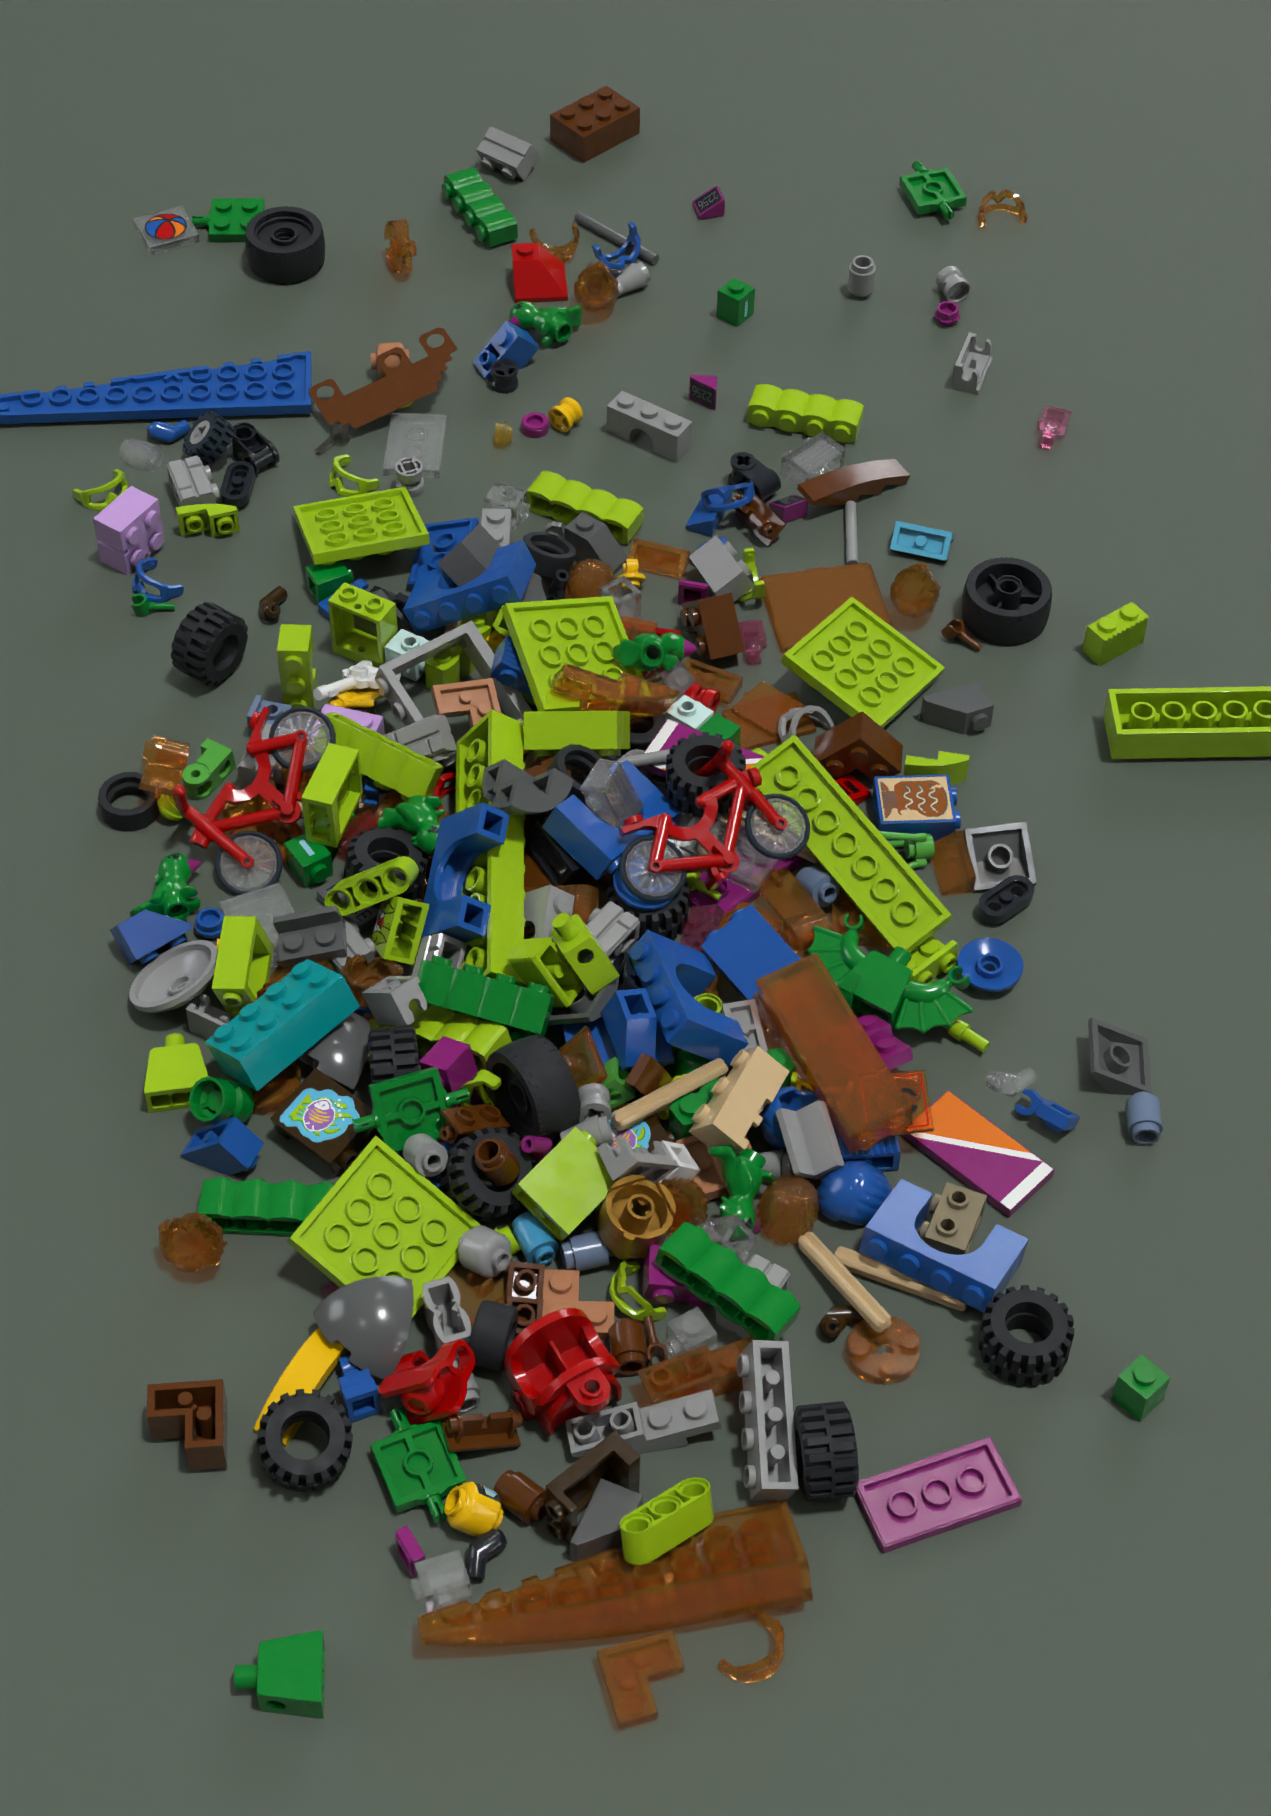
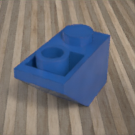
M506 320L473 363L484 378L489 380L493 377L491 375V365L493 362L500 359H509L518 365V370L523 369L540 347L527 331Z
M143 910L116 925L110 931L129 964L138 959L141 964H144L159 955L156 950L157 948L167 943L169 949L187 940L184 933L193 928L189 922Z
M646 988L615 991L600 1013L622 1071L632 1070L641 1053L652 1056L655 1059L657 1016Z

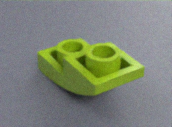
M194 504L175 507L181 536L210 530L212 538L240 532L236 506Z
M939 751L937 760L906 755L903 776L949 774L950 784L966 781L970 755Z

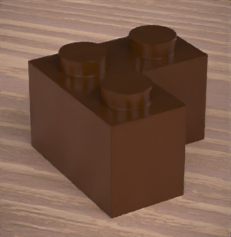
M732 593L719 594L682 603L683 609L680 611L684 627L688 628V632H697L698 638L695 639V646L697 647V653L699 656L702 655L703 660H713L745 652Z
M862 711L815 738L814 757L834 780L858 769L870 780L874 781L876 776H895L901 773L903 745Z
M223 1379L148 1384L147 1420L152 1440L185 1438V1452L189 1470L227 1468V1397Z

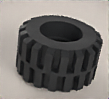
M204 602L197 605L181 621L174 635L171 646L173 666L207 686L218 685L221 681H225L240 663L246 649L248 627L245 624V620L214 603Z
M702 732V735L698 736L696 733L689 734L688 739H679L678 745H673L670 748V754H667L666 757L667 796L669 800H673V805L676 808L682 807L683 813L687 815L695 813V817L702 818L703 808H699L696 805V798L728 779L720 769L714 774L715 776L711 777L698 776L696 773L717 754L723 741L730 740L734 744V741L730 738L723 739V735L718 733L715 736L709 735V732ZM739 745L734 746L729 760L737 770L745 771V755H742V749ZM734 791L717 800V813L721 815L728 813V808H731Z
M372 827L370 831L366 829L360 831L359 835H355L351 839L347 849L343 879L397 857H410L418 865L419 874L414 883L405 892L397 896L416 901V897H420L422 893L428 855L413 845L411 841L412 834L407 835L405 831L401 829L393 830L392 827H385L384 829ZM394 870L397 878L406 880L403 872ZM366 881L367 887L371 891L377 892L376 886L372 882ZM381 902L374 904L372 908L379 909Z
M611 877L608 887V902L612 901L623 908L624 912L627 911L639 919L640 930L636 941L647 930L671 940L677 938V933L684 931L689 913V888L686 879L680 892L676 894L668 905L655 910H641L629 906L618 897L614 890L613 877Z
M412 1025L370 1029L368 1047L372 1084L420 1071L416 1031Z
M493 1126L485 1127L458 1140L452 1145L453 1148L447 1151L448 1160L445 1169L442 1171L445 1173V1176L440 1178L441 1186H447L448 1192L444 1194L450 1199L452 1198L472 1218L477 1216V1221L484 1222L489 1219L492 1221L521 1208L520 1206L523 1204L511 1191L532 1170V1164L536 1162L534 1155L529 1156L528 1153L522 1150L521 1143L518 1141L520 1136L515 1132L507 1135L506 1128L499 1127L494 1130ZM487 1138L502 1140L520 1163V1171L516 1179L507 1185L500 1186L498 1192L488 1189L481 1182L475 1163V1149L482 1140Z
M1021 1285L1020 1290H1016L1014 1286L1006 1288L1005 1295L999 1292L994 1296L993 1302L989 1301L983 1314L978 1348L982 1350L981 1359L983 1363H989L988 1370L993 1374L999 1372L1001 1374L1000 1379L1007 1383L1009 1379L1016 1381V1386L1023 1387L1024 1382H1029L1031 1387L1039 1386L1040 1380L1048 1383L1053 1380L1054 1374L1059 1375L1063 1371L1064 1364H1067L1075 1331V1328H1073V1316L1067 1315L1069 1308L1065 1303H1057L1058 1296L1053 1293L1049 1296L1044 1294L1045 1289L1037 1287L1036 1291L1030 1290L1029 1285ZM1028 1329L1037 1333L1043 1341L1037 1343L1022 1342L1013 1337L1009 1331Z
M298 1389L294 1395L289 1396L287 1392L280 1396V1401L277 1403L273 1401L268 1406V1412L266 1415L263 1414L260 1420L257 1450L263 1469H267L269 1477L274 1482L279 1480L284 1488L290 1489V1486L298 1488L297 1491L306 1492V1488L313 1487L314 1490L322 1488V1484L326 1482L330 1484L336 1479V1475L339 1472L342 1473L350 1457L353 1434L350 1418L346 1417V1410L341 1404L337 1406L334 1403L335 1398L329 1394L323 1397L320 1395L319 1390L312 1389V1393H304V1389ZM300 1421H309L319 1425L327 1435L325 1451L309 1460H300L289 1455L283 1447L282 1437L285 1430L292 1424Z
M843 1401L796 1406L794 1428L798 1482L805 1499L809 1502L853 1497L858 1487L859 1466L856 1436L852 1417Z

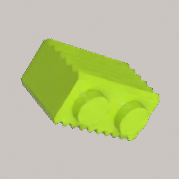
M1130 602L1085 626L1087 630H1085L1084 643H1082L1083 652L1099 666H1103L1104 663L1108 664V661L1121 656V653L1125 654L1126 651H1130V648L1134 649L1135 646L1143 644L1149 616L1136 604Z
M552 937L520 939L507 957V961L527 988L529 982L549 987L548 994L556 996L553 1008H562L564 1006L567 1008L570 1006L584 987V983L580 982L577 973L573 972L569 962H566L562 952H559V947H555Z

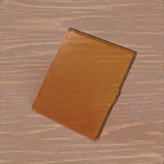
M869 563L812 568L805 571L766 575L759 578V581H764L765 583L764 600L780 650L783 653H786L850 597H854L893 627L872 566Z

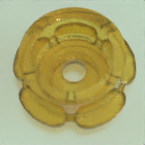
M507 420L504 423L496 422L494 445H502V448H505L506 443H511L513 426H507Z

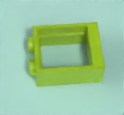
M344 582L328 600L333 652L358 663L363 660H370L373 667L379 668L380 665L386 663L384 647L398 633L396 603ZM353 614L376 623L377 637L354 628Z
M328 743L301 797L306 841L337 848L363 794L358 749Z
M224 916L212 990L227 1013L231 1014L233 1018L240 1014L243 1007L253 1003L266 993L274 945L256 916Z

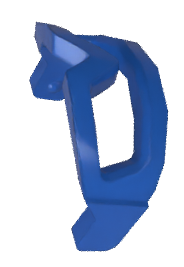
M632 221L628 223L629 235L626 241L616 252L602 255L601 248L597 244L592 246L595 257L609 268L625 269V263H634L640 253L641 238L638 235L636 225ZM631 242L635 243L631 255H622L628 249ZM619 257L618 263L609 262Z
M753 482L728 486L726 492L721 488L706 490L701 493L703 507L709 511L717 512L739 508L754 498L755 489ZM744 488V498L728 504H712L708 496L718 494L725 501H728L733 490Z
M154 557L141 559L137 562L136 574L132 582V592L137 591V593L145 594L148 602L155 603L166 602L171 597L183 594L184 587L181 584L166 585L145 575V570L156 568L158 561ZM143 581L148 585L158 588L160 596L147 594Z

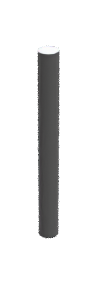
M577 212L574 219L576 222L619 246H622L627 237L582 212ZM631 242L627 250L632 252L635 243ZM641 246L638 256L653 265L657 264L659 255Z

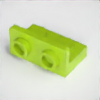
M932 935L910 952L912 958L906 967L913 971V981L928 984L932 983L941 973H947L957 963L958 943L951 940L944 945Z

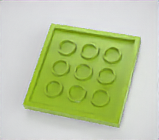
M405 486L293 506L294 517L314 565L326 566L345 559L360 560L364 556L373 554L388 555L395 550L401 549L416 550L423 545L430 544L429 533Z
M612 596L506 603L501 609L538 711H600L633 708L650 703L651 697L641 671L635 669L634 665L624 668L613 657V648L620 644L621 640L628 639Z
M850 597L790 648L781 659L783 665L849 716L853 717L863 711L882 728L936 681L945 669L943 665L854 597Z
M375 1136L286 1242L340 1288L355 1281L371 1277L396 1276L411 1279L413 1285V1318L424 1304V1283L444 1278L459 1259L458 1242L461 1236L475 1226H480V1224L381 1139Z

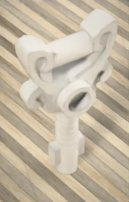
M363 660L349 669L342 670L343 679L314 689V698L320 701L339 695V693L352 688L365 689L371 687V689H378L379 686L374 680L378 668L373 667L370 660ZM399 673V674L396 675V677L398 678L399 681H400L401 673Z

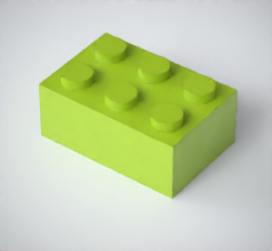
M524 712V750H534V756H556L563 747L574 744L595 749V752L600 756H621V749H630V712Z

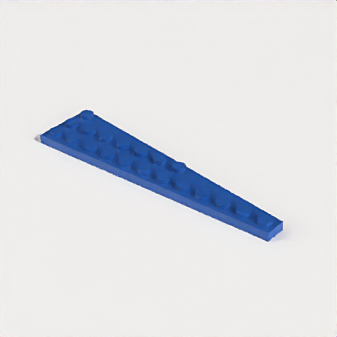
M311 351L277 355V360L261 362V358L250 359L251 364L235 366L234 362L223 363V366L216 369L199 366L190 369L110 379V384L94 386V381L83 383L84 387L67 389L66 385L55 387L54 390L46 393L36 389L21 393L1 394L0 424L191 418L205 415V412L214 411L220 416L312 413V397L309 394V389L312 387Z

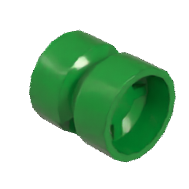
M204 1077L198 1080L192 1087L189 1095V1107L192 1114L198 1120L217 1123L236 1117L244 1123L252 1114L254 1096L251 1089L241 1082Z

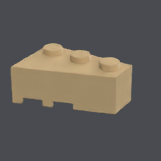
M759 1046L747 1050L742 1049L735 1055L730 1063L733 1067L727 1077L723 1076L716 1082L711 1090L714 1094L708 1104H702L693 1115L692 1120L695 1123L689 1132L707 1147L712 1145H732L736 1152L745 1150L749 1144V1141L744 1138L752 1125L755 1128L760 1125L763 1118L759 1114L767 1103L773 1102L786 1079L789 1070Z

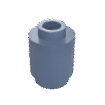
M815 866L805 867L796 875L795 884L798 892L818 906H829L838 898L840 893L839 885L831 875Z
M1137 1092L1126 1100L1128 1133L1132 1136L1135 1143L1148 1145L1157 1142L1163 1131L1160 1100L1149 1092Z
M598 1231L568 1237L566 1242L560 1243V1253L565 1270L584 1271L609 1265V1257L614 1256L612 1250L600 1238Z

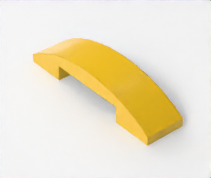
M318 1327L298 1350L279 1378L253 1428L254 1433L258 1434L260 1420L263 1414L266 1415L268 1406L273 1401L277 1403L280 1401V1396L287 1392L289 1396L294 1395L298 1389H304V1393H312V1389L319 1390L339 1362L338 1359L350 1355L351 1352L341 1343L334 1342L330 1344ZM304 1421L296 1422L285 1430L282 1437L284 1448L287 1447Z

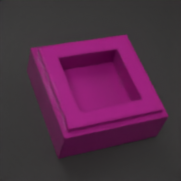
M408 1525L396 1530V1550L411 1577L417 1579L427 1574L425 1554Z

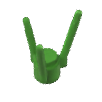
M879 831L885 839H893V841H888L893 848L904 847L905 857L913 860V862L908 863L912 869L927 867V860L934 858L935 846L931 834Z

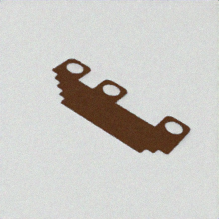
M436 328L420 336L419 342L425 349L428 357L413 364L400 347H395L380 354L377 357V362L386 376L345 396L332 379H327L312 386L309 389V394L327 423L331 425L339 422L341 426L351 424L356 429L437 391L439 387L436 383L443 380L440 374L448 369L445 364L452 360L450 354L457 351V347L445 329ZM432 334H440L444 337V343L440 347L432 348L428 346L427 338ZM390 354H399L402 357V363L397 367L391 368L385 364V358ZM322 386H331L334 389V395L326 400L318 398L316 392Z

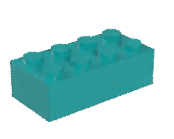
M306 959L304 962L295 965L291 972L282 980L269 986L266 993L256 1001L243 1007L240 1014L229 1023L217 1028L214 1035L207 1039L205 1043L223 1073L258 1091L358 1009L360 1005L343 975Z

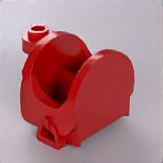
M564 1308L534 1321L513 1340L505 1354V1372L513 1388L511 1392L512 1401L526 1422L536 1417L548 1436H552L554 1429L564 1424L565 1420L576 1418L584 1413L599 1412L608 1405L611 1399L614 1398L617 1402L622 1399V1388L614 1374L618 1373L620 1364L608 1352L591 1321L580 1309Z

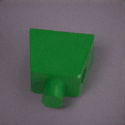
M323 1630L266 1640L259 1643L258 1664L235 1665V1690L257 1689L259 1708L263 1712L317 1719L324 1718L325 1642Z

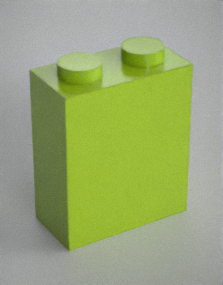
M576 1126L511 1191L560 1242L605 1199L608 1191L615 1183L612 1181L602 1161L595 1139L588 1132L580 1131Z

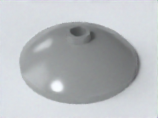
M194 940L177 945L162 953L137 975L129 991L130 1001L136 1009L149 1013L166 1012L193 1002L213 980L218 953L217 947L207 940Z

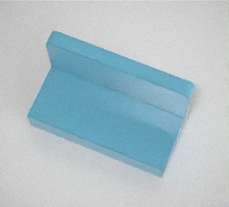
M896 521L890 550L947 561L951 542L954 540L955 534L949 531Z

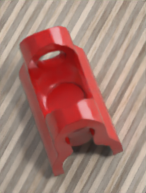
M463 1339L443 1344L431 1359L423 1350L405 1354L400 1359L395 1371L386 1376L382 1381L378 1392L383 1398L395 1395L400 1396L401 1402L407 1409L405 1414L410 1425L452 1416L459 1411L465 1401L467 1382L476 1362L474 1352ZM456 1353L459 1356V1366L457 1368L453 1366Z

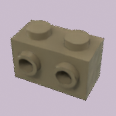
M947 1182L942 1195L936 1193L933 1198L929 1212L933 1214L931 1222L926 1220L923 1222L919 1233L920 1238L938 1251L954 1255L968 1254L984 1214L987 1195Z

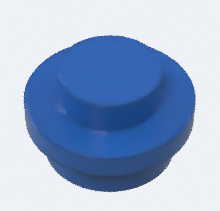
M213 907L201 910L194 922L197 934L204 938L219 937L225 915L219 909Z

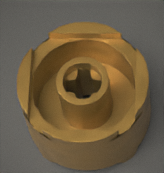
M629 1175L617 1180L608 1191L597 1216V1230L604 1244L612 1250L613 1255L618 1259L644 1258L649 1246L662 1245L674 1221L676 1205L670 1191L657 1181L655 1184L646 1180V1176Z

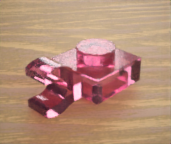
M1047 405L1044 406L1037 430L1043 431L1040 448L1051 450L1056 434L1065 435L1072 411Z
M762 620L738 622L749 664H761L760 652H762L763 648L767 647V638Z
M717 904L691 907L682 933L685 937L681 939L680 944L704 953L701 945L709 933L719 928L724 911Z

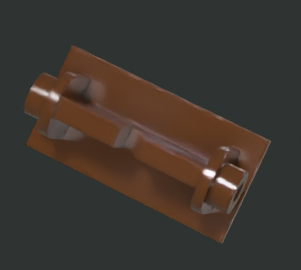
M756 494L749 503L735 508L734 514L767 547L772 544L786 526V523ZM735 495L732 502L744 498V495Z
M491 1103L441 1109L440 1111L447 1121L440 1129L439 1135L448 1144L456 1143L467 1135L479 1129L482 1130L485 1127L493 1126L494 1130L499 1127L507 1129L511 1126L501 1115L500 1110Z
M508 1409L506 1412L489 1413V1416L484 1417L483 1414L461 1415L460 1413H455L453 1418L441 1420L440 1422L449 1452L521 1446L516 1428L522 1426V1415L520 1412L515 1413L513 1409Z

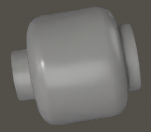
M475 1226L465 1232L458 1242L459 1261L463 1267L485 1278L495 1277L505 1270L511 1261L510 1241L505 1235L486 1226Z

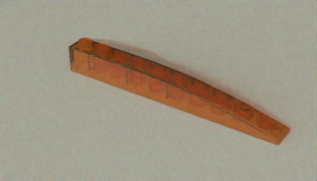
M785 1499L714 1513V1520L709 1526L647 1564H630L624 1559L623 1552L619 1553L618 1550L612 1548L554 1569L555 1575L540 1581L537 1575L521 1580L522 1587L505 1593L500 1588L486 1592L485 1596L480 1599V1602L471 1605L469 1601L463 1600L418 1616L421 1645L542 1644L624 1636L698 1624L743 1614H758L763 1610L783 1606L793 1607L802 1602L812 1601L813 1595L808 1560Z

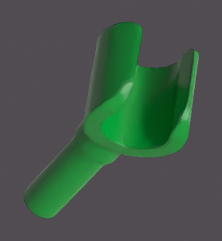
M142 593L132 596L134 603L132 608L138 617H145L155 610H175V603L148 602L146 595Z

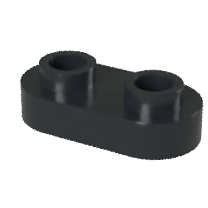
M236 461L227 467L220 489L223 504L240 508L249 502L256 480L255 468L251 463Z
M1013 875L1004 879L980 897L977 908L979 917L990 924L1003 923L1031 903L1034 894L1033 883L1028 878L1020 875Z

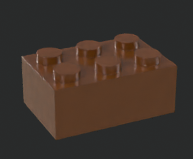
M607 85L550 114V140L583 163L640 133V107Z

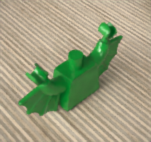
M849 913L844 916V926L847 930L844 935L819 926H813L812 930L814 931L815 938L811 947L807 949L815 963L813 975L825 983L828 993L835 985L843 983L850 971L858 973L861 979L855 988L852 1000V1009L863 1015H876L891 1024L892 1030L894 1027L896 1030L914 1029L922 1034L938 1026L951 1028L957 1018L973 1013V1008L950 991L951 987L964 990L970 985L971 980L968 975L960 980H955L958 975L963 973L962 967H951L948 971V978L945 980L941 978L928 984L913 981V971L906 967L912 956L906 949L897 946L889 957L877 951H870L865 955L859 949L858 933L864 928L862 915H860V921L856 926L848 924L850 919ZM838 993V1001L845 1005V999Z

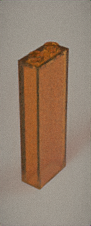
M817 953L756 980L759 1000L819 1101L826 1102L831 1121L851 1154L858 1150L870 1149L878 1141L890 1135H899L905 1132L909 1126L913 1125L910 1103Z

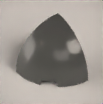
M503 759L484 769L482 789L484 797L492 802L491 806L511 814L533 815L552 810L563 802L572 788L574 779L556 768L533 777Z
M350 1014L297 1059L313 1068H317L325 1075L354 1090L369 1053L368 1034L371 1029L370 1022L359 1014Z
M379 1276L347 1284L330 1294L313 1311L316 1323L330 1344L334 1342L341 1343L351 1352L349 1358L351 1363L362 1370L368 1368L371 1375L385 1379L386 1376L395 1370L408 1338L413 1313L412 1280L396 1276Z

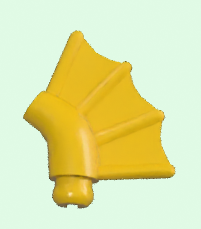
M352 688L331 697L326 704L348 709L374 707L375 701L383 696L378 692L379 688Z

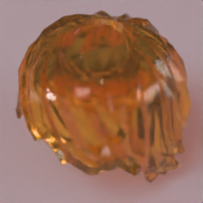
M602 261L591 264L588 268L582 270L578 275L577 281L574 283L575 298L582 309L586 311L604 312L614 306L617 301L619 282L611 275L610 268H604L605 263Z
M587 558L586 560H581V562H576V564L572 565L571 570L568 571L570 578L567 583V591L572 599L613 596L618 588L615 584L616 579L614 573L611 572V568L601 560Z
M924 562L912 564L901 570L891 584L890 599L897 612L903 616L916 618L917 616L921 617L933 612L940 597L939 591L941 587L931 575L933 574L932 570L926 568L928 565Z
M357 954L352 958L348 956L345 967L341 970V975L344 976L360 1006L364 1007L369 1006L362 992L388 976L403 975V967L394 963L393 960H384L382 957H377L368 964L363 954L361 956Z
M790 1174L780 1177L768 1185L757 1205L759 1209L757 1216L760 1218L759 1226L763 1228L762 1234L767 1236L768 1239H774L776 1244L780 1242L783 1244L788 1242L794 1244L795 1242L798 1243L800 1236L805 1235L807 1232H812L819 1213V1193L809 1180Z
M664 1178L661 1184L670 1191L676 1205L674 1221L668 1233L673 1234L684 1222L699 1227L706 1223L709 1201L703 1189L699 1187V1184L689 1178Z
M198 1211L185 1213L181 1217H174L172 1221L166 1219L158 1227L160 1252L163 1258L169 1263H173L177 1270L199 1274L204 1269H211L219 1264L227 1241H223L222 1228L210 1217L203 1213L199 1214Z

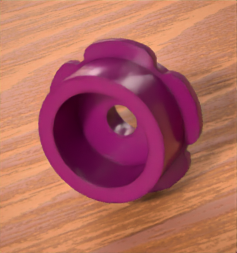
M943 301L938 304L937 311L934 312V318L942 325H952L960 319L959 307L954 302Z

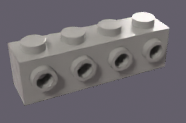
M752 1340L737 1358V1374L743 1379V1391L739 1395V1410L741 1414H745V1428H743L741 1434L742 1449L747 1451L748 1465H745L743 1473L744 1486L749 1488L750 1500H787L799 1490L789 1341Z

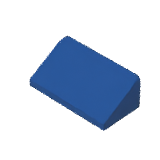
M726 485V486H721V487H716V488H711V489L721 488L724 492H726L728 486H731V485ZM718 494L708 495L712 504H728L732 501V494L728 501H725ZM701 498L685 529L713 536L726 511L707 510L703 507Z

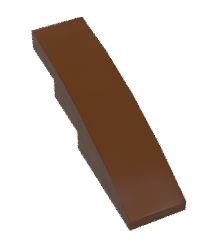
M896 459L874 460L849 465L821 474L800 483L797 490L812 506L845 505L847 501H854L856 503L859 495L881 494L885 485H906L910 474Z

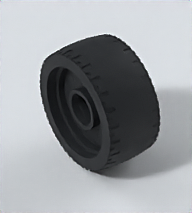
M293 206L273 207L259 212L247 223L245 230L247 259L252 271L260 278L274 283H295L312 277L323 266L325 260L324 233L320 220L310 211Z
M1000 557L981 562L970 571L963 589L961 608L962 619L966 628L975 637L994 645L1019 646L1033 641L1043 632L1049 618L1052 602L1050 580L1041 569L1022 559Z
M537 1034L524 1037L499 1048L488 1056L486 1070L501 1078L502 1081L501 1086L496 1090L488 1087L494 1106L500 1110L501 1115L511 1125L508 1128L510 1133L515 1132L520 1136L521 1140L527 1135L553 1139L559 1136L560 1132L575 1126L579 1122L581 1103L575 1079L560 1051L546 1037Z

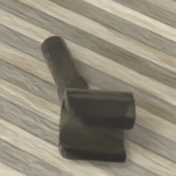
M334 425L331 429L330 437L315 449L316 454L320 455L336 442L348 444L351 439V435L347 434L349 428L342 425Z

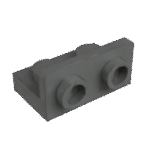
M321 906L315 910L299 913L290 912L284 916L273 918V925L278 932L279 961L283 968L295 966L306 959L317 962L348 956L345 921L337 906Z

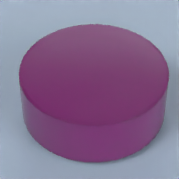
M528 413L521 419V431L530 438L543 437L549 431V419L542 413Z

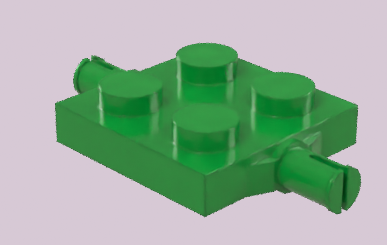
M916 160L912 164L915 173L900 176L899 185L918 215L940 211L945 220H948V218L951 220L955 215L952 209L966 206L967 197L948 167L936 170L926 169L921 160H918V162Z
M212 198L211 211L208 216L192 215V226H208L209 242H245L247 223L256 214L265 210L264 198Z
M431 1067L368 1085L372 1099V1115L352 1119V1124L356 1134L376 1128L381 1136V1140L393 1151L397 1152L403 1150L406 1140L415 1134L424 1133L435 1140L441 1139L439 1132L447 1121L440 1113L441 1109H448L451 1106L470 1102L471 1100L470 1096H468L467 1087L447 1093L441 1084L438 1068Z
M397 1408L398 1415L396 1410L393 1409L389 1416L396 1431L387 1438L370 1443V1448L396 1514L418 1505L427 1504L433 1521L439 1523L440 1516L442 1521L447 1519V1515L444 1512L442 1498L448 1495L454 1487L467 1482V1479L456 1453L449 1452L440 1423L441 1418L425 1424L410 1425L404 1408Z

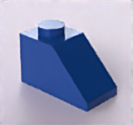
M232 1117L196 1129L180 1156L187 1161L229 1176L252 1169L259 1159L257 1154L264 1145V1142L238 1118Z

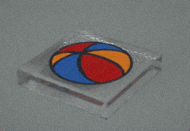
M182 205L133 218L134 227L150 255L200 242V235Z

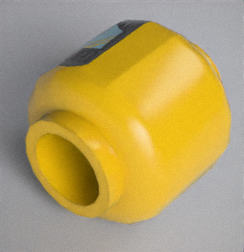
M467 1481L460 1486H456L446 1498L444 1512L447 1515L448 1523L452 1528L467 1535L477 1537L492 1529H497L502 1522L503 1510L501 1509L500 1496L495 1491L478 1483Z

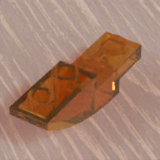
M564 663L553 678L551 690L580 699L579 709L629 711L630 718L665 713L679 697L680 692L663 684L639 678L636 675L623 672L617 680H614L608 676L599 675Z
M750 1336L709 1351L705 1345L638 1370L639 1378L651 1405L712 1389L715 1397L742 1389L743 1379L737 1374V1358L749 1343L755 1339Z

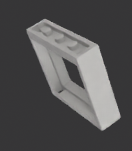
M472 620L379 666L374 679L379 686L378 692L380 695L386 696L391 704L394 717L398 721H402L405 726L424 718L396 677L397 674L460 644L483 679L491 678L490 673L495 654ZM493 678L500 706L508 717L522 722L524 726V712L532 711L517 689H513L512 686H505ZM456 752L448 755L449 759L447 761L439 763L444 766L440 776L456 771Z

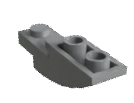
M712 1389L642 1408L639 1407L636 1401L565 1420L573 1457L584 1456L613 1431L619 1434L638 1454L689 1445L687 1437L722 1428Z

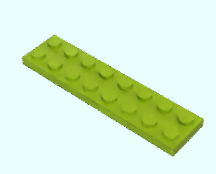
M795 734L750 767H756L761 774L762 784L755 788L763 796L783 794L791 797L804 808L810 822V836L805 847L827 873L834 878L839 887L893 950L899 946L910 953L953 920L952 914ZM768 801L778 814L787 820V826L801 841L804 825L797 810L783 801Z

